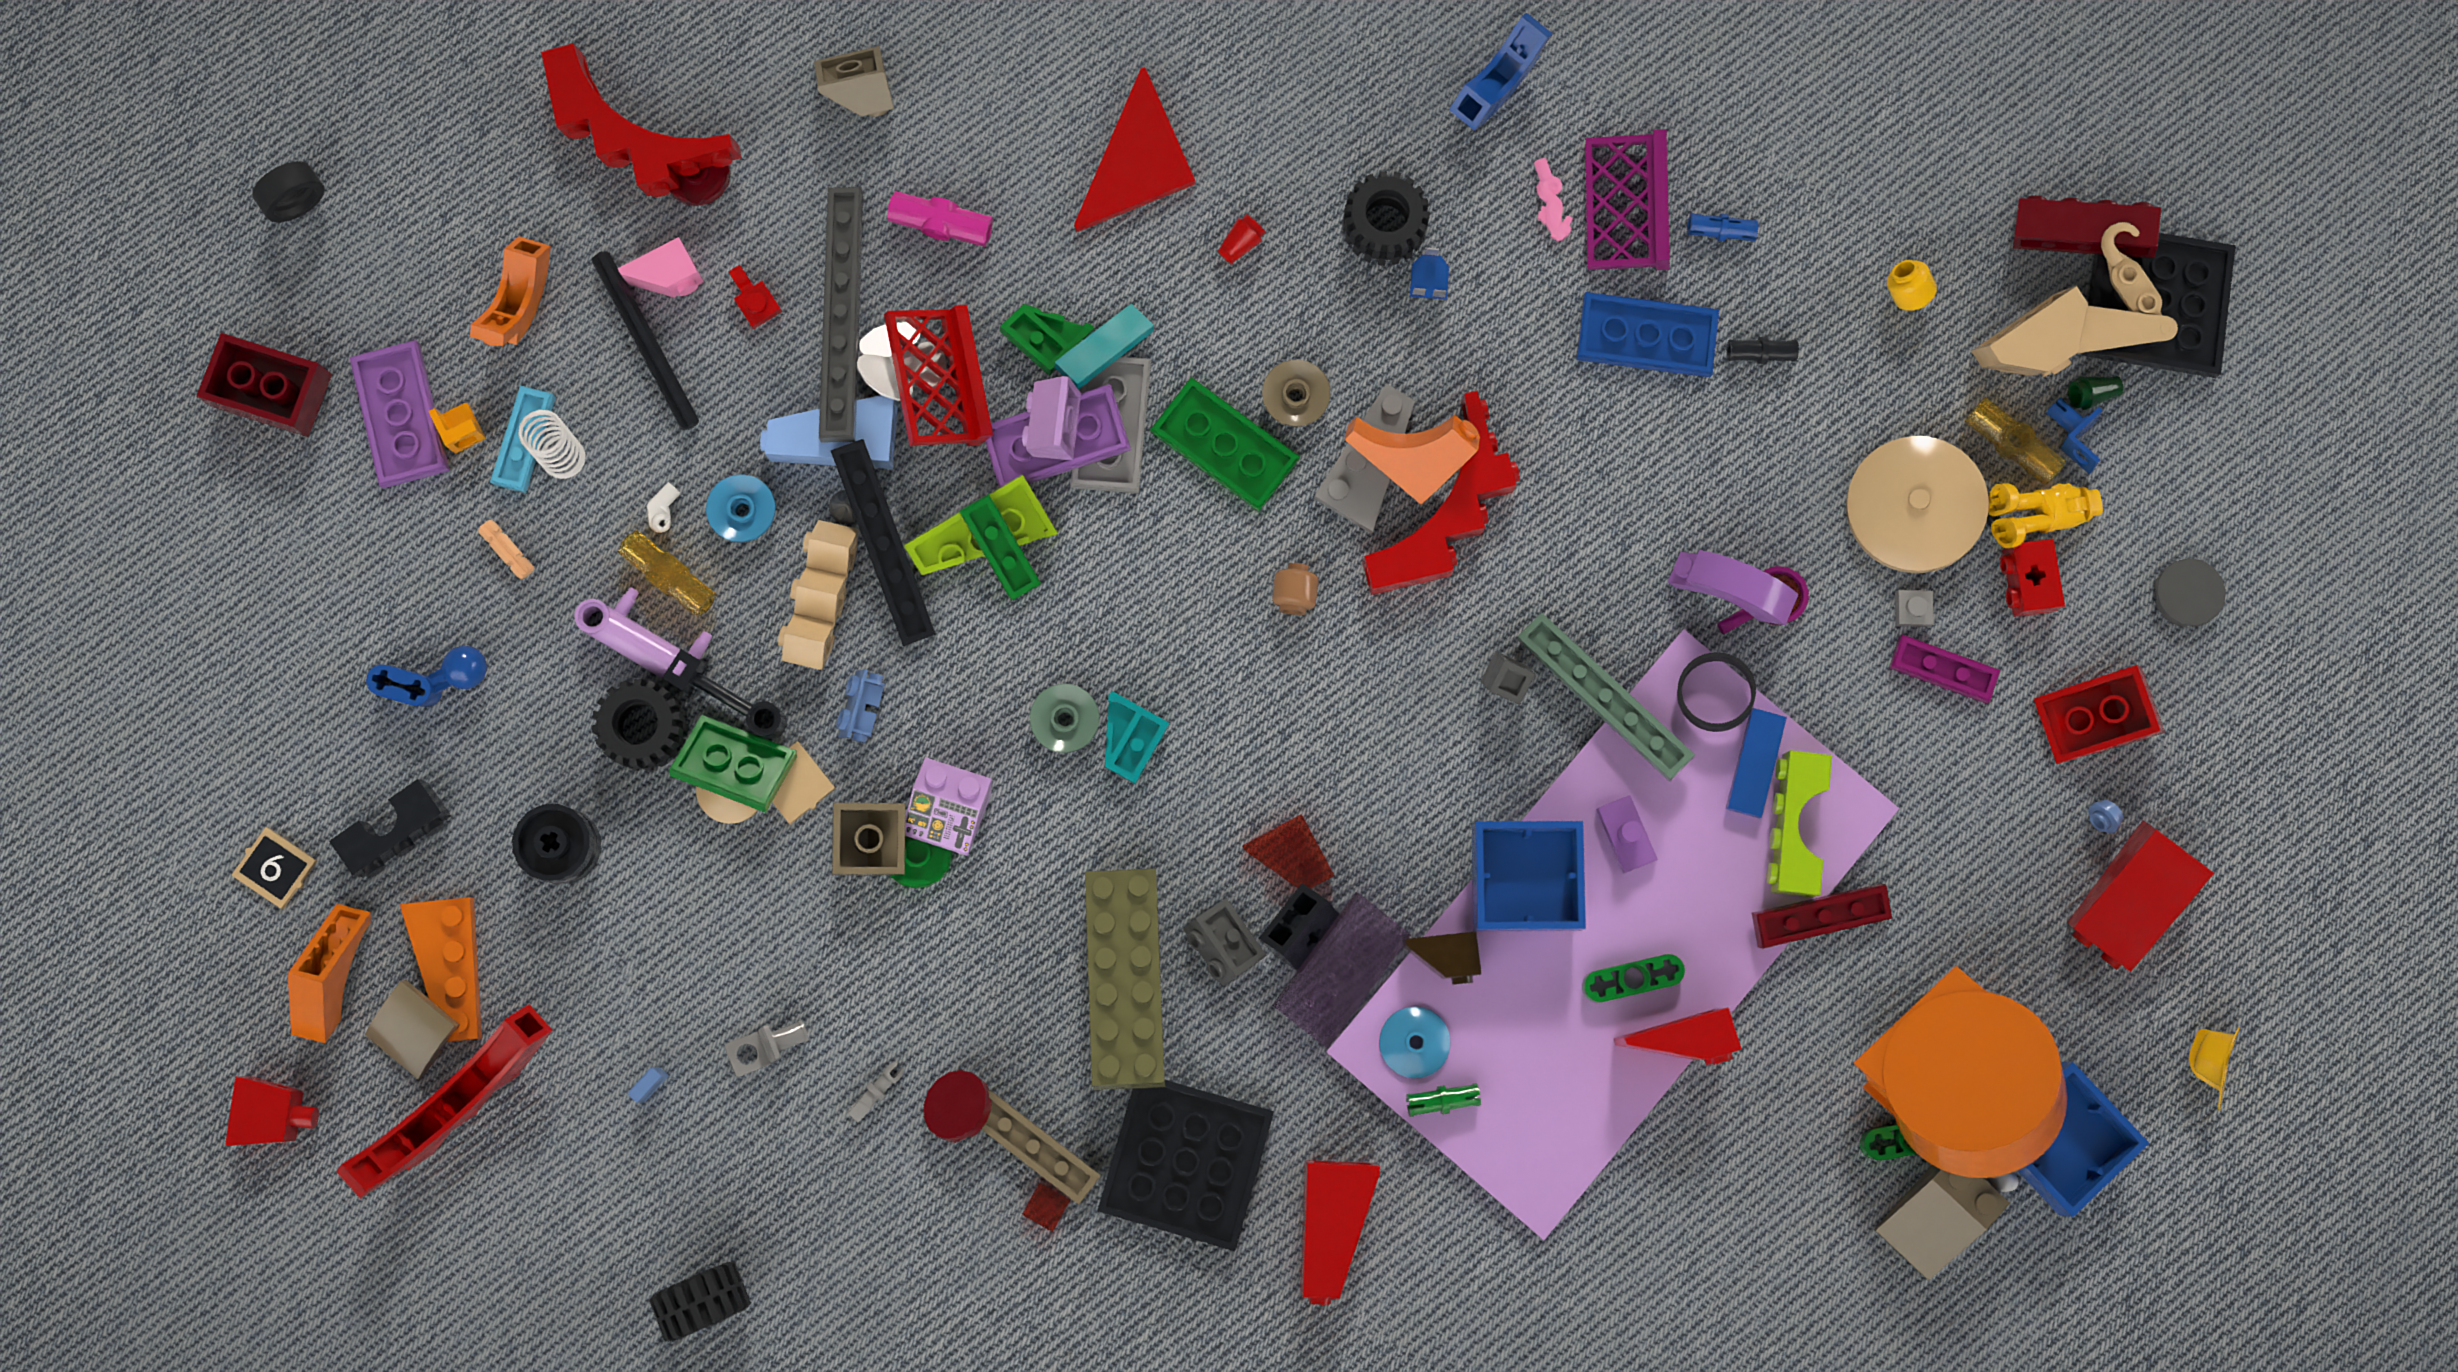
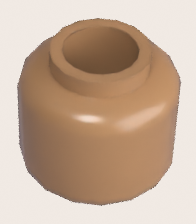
M1289 563L1288 569L1276 572L1272 601L1279 607V612L1289 615H1306V610L1315 607L1319 578L1314 573L1308 571V565Z

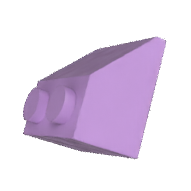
M1061 376L1034 382L1033 392L1028 393L1026 407L1027 412L1030 413L1029 426H1025L1023 429L1022 442L1032 457L1073 460L1081 392L1069 377Z

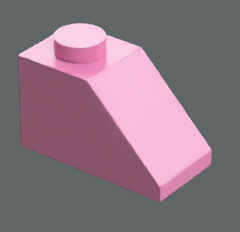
M679 237L618 268L628 285L673 298L678 295L686 296L693 293L698 288V285L704 282Z

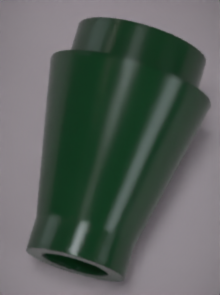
M2080 376L2069 384L2068 397L2073 407L2088 410L2113 397L2122 395L2124 386L2119 376Z

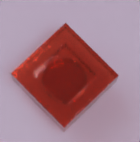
M1039 1182L1022 1215L1054 1232L1071 1199Z

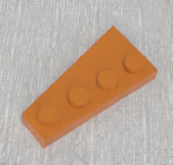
M466 897L399 904L428 998L459 1024L458 1028L446 1042L482 1039L474 898Z

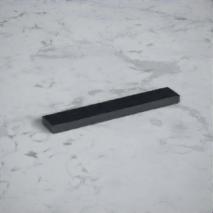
M864 439L830 450L902 645L906 646L936 635Z

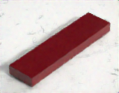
M1882 883L1751 913L1757 946L1762 949L1893 919L1887 886Z

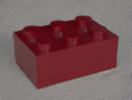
M220 333L196 397L213 408L309 437L332 373L317 362Z

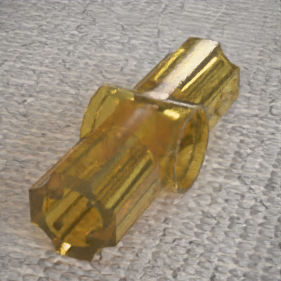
M1986 397L1976 405L1964 421L1995 445L1996 452L2000 457L2015 461L2044 485H2047L2066 463V460L2036 437L2030 425L2024 422H2016ZM2009 435H2014L2020 440L2021 448L2011 444Z
M635 530L633 533L628 534L621 542L617 552L645 574L644 578L668 597L671 595L693 615L699 618L714 604L717 594L690 573L691 570L668 551H662L644 534Z

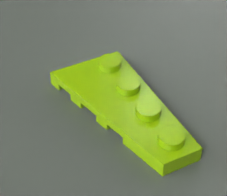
M1023 474L989 494L1019 546L1058 534ZM959 512L904 544L905 549L921 575L985 556Z

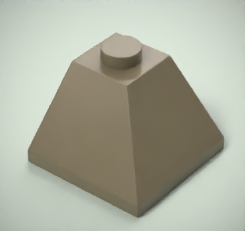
M880 46L814 61L817 86L820 94L860 116L869 115L877 117L887 113L888 110L894 109Z

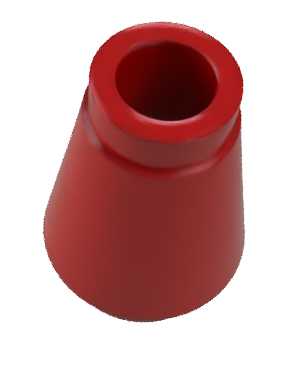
M1248 214L1242 219L1237 218L1217 253L1232 265L1263 241L1261 237L1266 231Z

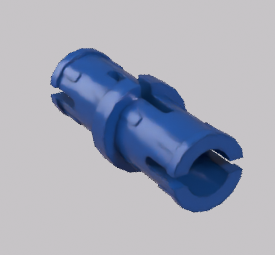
M1690 213L1687 221V235L1716 237L1717 241L1739 239L1755 242L1759 223L1758 220L1736 219L1722 213L1719 216Z

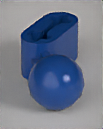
M462 645L451 649L444 656L441 669L428 676L400 667L380 664L374 666L368 672L366 683L368 689L378 696L408 705L431 707L439 702L442 691L451 686L466 690L476 687L485 678L487 664L485 657L478 649ZM387 676L397 683L415 687L420 686L422 689H425V694L421 696L415 690L394 685L388 686V684L384 683V678Z

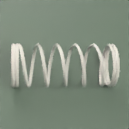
M536 410L523 418L518 431L520 442L549 475L555 478L566 479L573 477L581 471L585 464L586 455L584 448L557 414L549 410ZM539 415L551 416V417H546V416H545V417H541V418L535 419L533 422H531V423L527 426L526 430L524 431V437H523V427L525 426V424L527 423L528 420H530L531 418H533V417H535V416H539ZM543 420L555 421V422H550V421H549V422L541 423L540 425H538L537 427H535V428L532 430V432L530 433V435H529V437H528V443H527V434H528V431L530 430V428H531L534 424H536V423L539 422V421H543ZM547 425H555L553 427L545 428L544 430L539 432L534 438L531 447L532 436L538 429ZM560 430L549 433L546 436H544L538 443L537 449L535 450L536 442L542 434H544L546 431ZM559 435L547 441L543 446L542 450H540V446L542 445L544 440H546L550 436ZM554 441H558L552 448L547 449ZM566 441H567V446H566L564 452H563L560 456H558L557 458L551 459V460H550V459H544V458H549V457H552V456H555L556 454H558V453L563 449V447H564V445H565V443H566ZM571 445V451L566 459L557 464H547L558 461L562 457H564L567 454ZM575 449V456L567 466L560 469H553L555 467L564 465L568 460H570ZM579 452V460L574 468L565 473H555L567 470L569 467H571L575 463Z

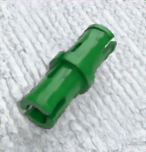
M1477 1083L1447 1089L1443 1085L1437 1086L1435 1091L1406 1094V1102H1409V1105H1407L1408 1114L1410 1117H1414V1115L1440 1111L1443 1115L1449 1114L1452 1109L1480 1106L1481 1098L1477 1097V1095H1480Z

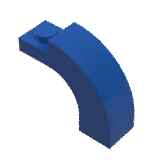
M1528 13L1521 16L1494 58L1475 78L1464 85L1449 111L1474 131L1494 115L1525 79L1540 58V52L1553 33Z

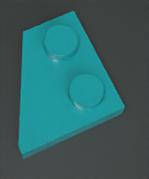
M1111 690L1108 698L1105 768L1136 785L1170 723Z

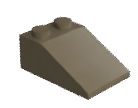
M1931 1165L1878 1224L1874 1231L1924 1278L1930 1280L1982 1235L2007 1208L2010 1202L1984 1178L1958 1176Z

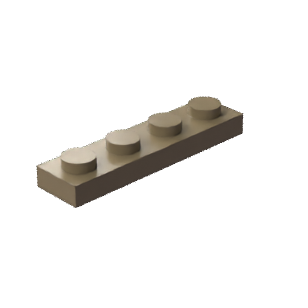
M988 1090L989 1098L992 1099V1109L988 1121L981 1130L1079 1205L1101 1174L992 1090Z

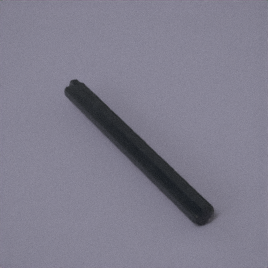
M608 251L597 253L592 257V263L677 423L682 430L694 428V426L699 424V418L624 278L620 274L615 261Z

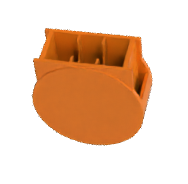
M1957 966L1946 974L1854 1062V1065L1865 1074L1867 1079L1863 1089L1895 1117L1899 1130L1910 1147L1928 1163L1958 1176L1990 1178L2006 1175L2028 1166L2044 1154L2052 1145L2065 1119L2067 1109L2066 1084L2058 1048L2048 1028L2024 1005L2008 997L1987 992Z

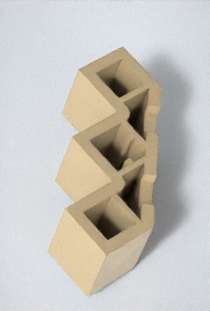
M818 520L813 531L806 533L803 542V552H807L806 568L800 579H794L790 598L795 599L794 614L788 626H782L778 638V646L783 647L782 661L823 670L836 636L833 635V629L836 619L841 617L847 594L846 581L848 572L853 571L859 529Z

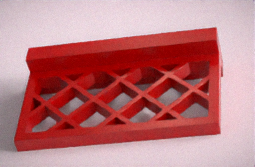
M954 305L951 309L887 311L884 314L909 446L966 443L967 446H979L992 437L993 431L967 305ZM905 320L915 329L909 340L898 331L896 321ZM929 320H941L944 333L940 339L925 327ZM919 333L934 345L928 355L913 344ZM938 349L949 358L950 366L947 371L931 359ZM907 350L922 362L916 372L904 364L903 355ZM926 366L941 378L934 388L919 376ZM944 382L955 390L956 400L953 404L938 392ZM913 383L929 395L922 405L911 397L910 387ZM932 399L947 410L941 421L926 410ZM951 414L962 423L964 434H955L944 425ZM920 416L935 428L931 435H918L916 421Z

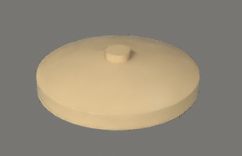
M1925 436L1899 438L1883 444L1870 453L1853 475L1846 500L1848 523L1860 547L1880 564L1906 573L1933 572L1960 560L1979 539L1985 527L1989 509L1986 483L1980 470L1971 458L1962 450L1946 441Z

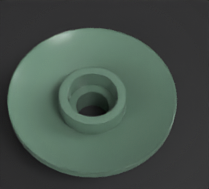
M1073 684L1053 685L1042 691L1033 702L1030 711L1031 730L1038 742L1051 751L1058 753L1078 751L1090 743L1098 730L1099 710L1093 697L1079 686ZM1068 714L1072 717V721L1068 726L1059 724L1061 715Z

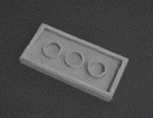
M1121 356L1080 388V392L1084 393L1111 384L1131 450L1072 469L1071 488L1139 494L1151 359Z

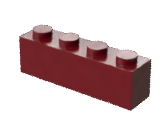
M2038 195L2028 196L2026 199L2019 198L2012 249L2104 255L2101 249V239L2104 232L2111 225L2123 222L2135 226L2140 234L2134 237L2129 232H2119L2114 238V244L2118 251L2128 257L2154 258L2158 247L2162 207H2153L2151 203L2147 202L2121 205L2112 200H2100L2096 203L2082 202L2078 198H2064L2061 201L2047 200L2045 197Z

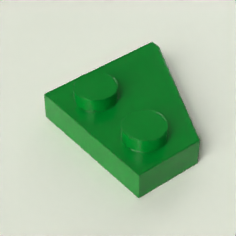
M1023 304L1000 326V332L1050 376L1056 370L1055 361L1092 334L1095 327L1088 323H1085L1083 326L1064 320L1065 316L1055 313H1044L1039 308Z

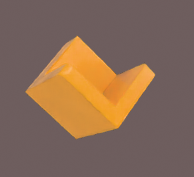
M463 403L443 414L436 408L428 411L445 446L455 454L486 439L470 405L467 403Z

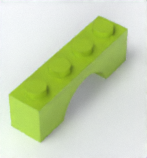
M1790 750L1782 754V759L1779 758L1777 760L1775 777L1780 780L1779 793L1774 795L1772 804L1773 814H1777L1776 828L1771 829L1769 846L1770 849H1774L1773 863L1768 864L1766 873L1767 884H1771L1770 893L1811 898L1821 895L1824 860L1806 848L1799 834L1798 821L1803 806L1810 798L1830 790L1832 755Z

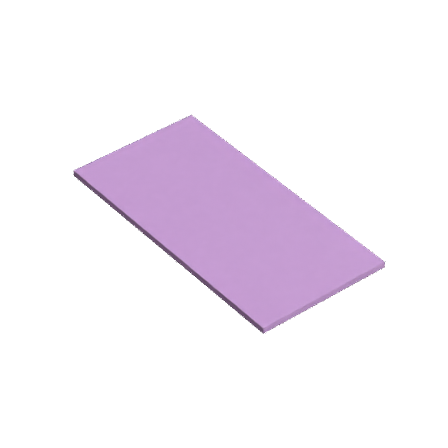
M1685 629L1678 634L1629 694L1695 754L1694 758L1669 782L1604 722L1521 820L1583 821L1586 929L1581 931H1476L1481 974L1473 976V983L1452 985L1451 978H1440L1409 953L1326 1051L1327 1054L1542 1240L1547 1238L1692 1061L1686 1058L1616 1046L1613 1038L1712 1009L1729 1007L1731 1014L1789 944L1785 943L1763 949L1758 948L1751 913L1828 896L1900 809L1756 689L1753 708L1787 717L1776 763L1779 758L1782 759V754L1790 750L1832 755L1830 790L1810 798L1803 806L1798 821L1799 834L1804 845L1811 853L1824 860L1821 895L1811 898L1770 893L1771 884H1767L1766 873L1768 864L1773 863L1774 849H1770L1769 839L1771 829L1776 828L1777 814H1773L1772 804L1774 795L1779 793L1780 780L1775 777L1776 763L1762 818H1755L1725 809L1749 716L1733 729L1712 732L1696 727L1683 715L1677 698L1680 676L1684 668L1692 660L1701 655L1712 653ZM1712 661L1697 666L1687 675L1682 685V697L1689 711L1697 718L1709 723H1725L1734 720L1746 710L1751 700V689L1749 683L1727 664L1720 661ZM1630 795L1658 860L1623 874L1596 809ZM1472 879L1423 937L1475 932L1473 931ZM1665 954L1679 957L1685 966V975L1682 981L1677 985L1601 1003L1588 1000L1582 991V982L1585 976L1590 972ZM1667 960L1663 961V968L1650 971L1651 964H1645L1651 976L1650 985L1656 984L1653 977L1666 975L1668 981L1672 980L1671 974L1676 972L1675 965L1669 966ZM1635 968L1628 969L1624 974L1625 984L1631 989H1637L1643 982L1642 973ZM1611 972L1614 979L1605 982L1600 981L1599 976H1596L1595 983L1590 985L1591 992L1597 991L1599 997L1604 996V989L1616 986V994L1621 993L1616 982L1617 972ZM1407 1007H1422L1431 1010L1444 1021L1450 1034V1051L1445 1063L1435 1073L1423 1078H1408L1394 1072L1386 1064L1380 1051V1033L1385 1022L1395 1012ZM1414 1035L1410 1038L1409 1044L1413 1049H1419L1423 1041L1420 1036ZM1477 1083L1480 1095H1477V1097L1481 1098L1480 1106L1452 1109L1449 1114L1443 1115L1440 1111L1414 1115V1117H1410L1408 1114L1407 1105H1409V1102H1406V1094L1435 1091L1437 1086L1443 1085L1447 1089Z

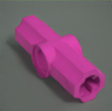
M895 191L888 205L887 219L889 222L919 229L923 234L941 241H949L950 238L983 247H986L990 240L993 217L961 209L950 200L940 197H932L928 200Z

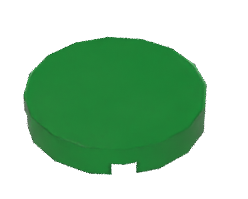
M905 836L904 874L890 876L902 886L913 889L930 887L939 882L948 872L953 853L950 850Z

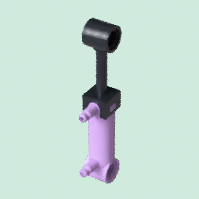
M632 587L621 597L614 609L596 599L585 600L576 608L574 613L575 622L589 636L652 672L689 696L695 687L706 692L746 716V723L749 729L759 737L774 740L784 733L787 726L786 717L773 703L760 701L751 704L703 675L708 666L700 658L709 646L708 643L712 638L711 634L703 631L699 638H696L688 653L626 617L639 594ZM597 611H602L603 619L601 623L595 627H590V616ZM765 713H773V725L767 729H760V717Z

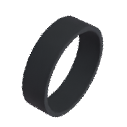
M1714 652L1701 655L1692 660L1684 668L1680 676L1677 690L1679 707L1689 722L1703 730L1721 732L1733 729L1749 716L1754 705L1756 683L1753 674L1746 664L1730 654ZM1720 661L1731 664L1739 669L1748 680L1751 689L1750 703L1746 710L1734 720L1725 723H1709L1697 718L1685 705L1682 697L1683 682L1694 668L1703 663Z

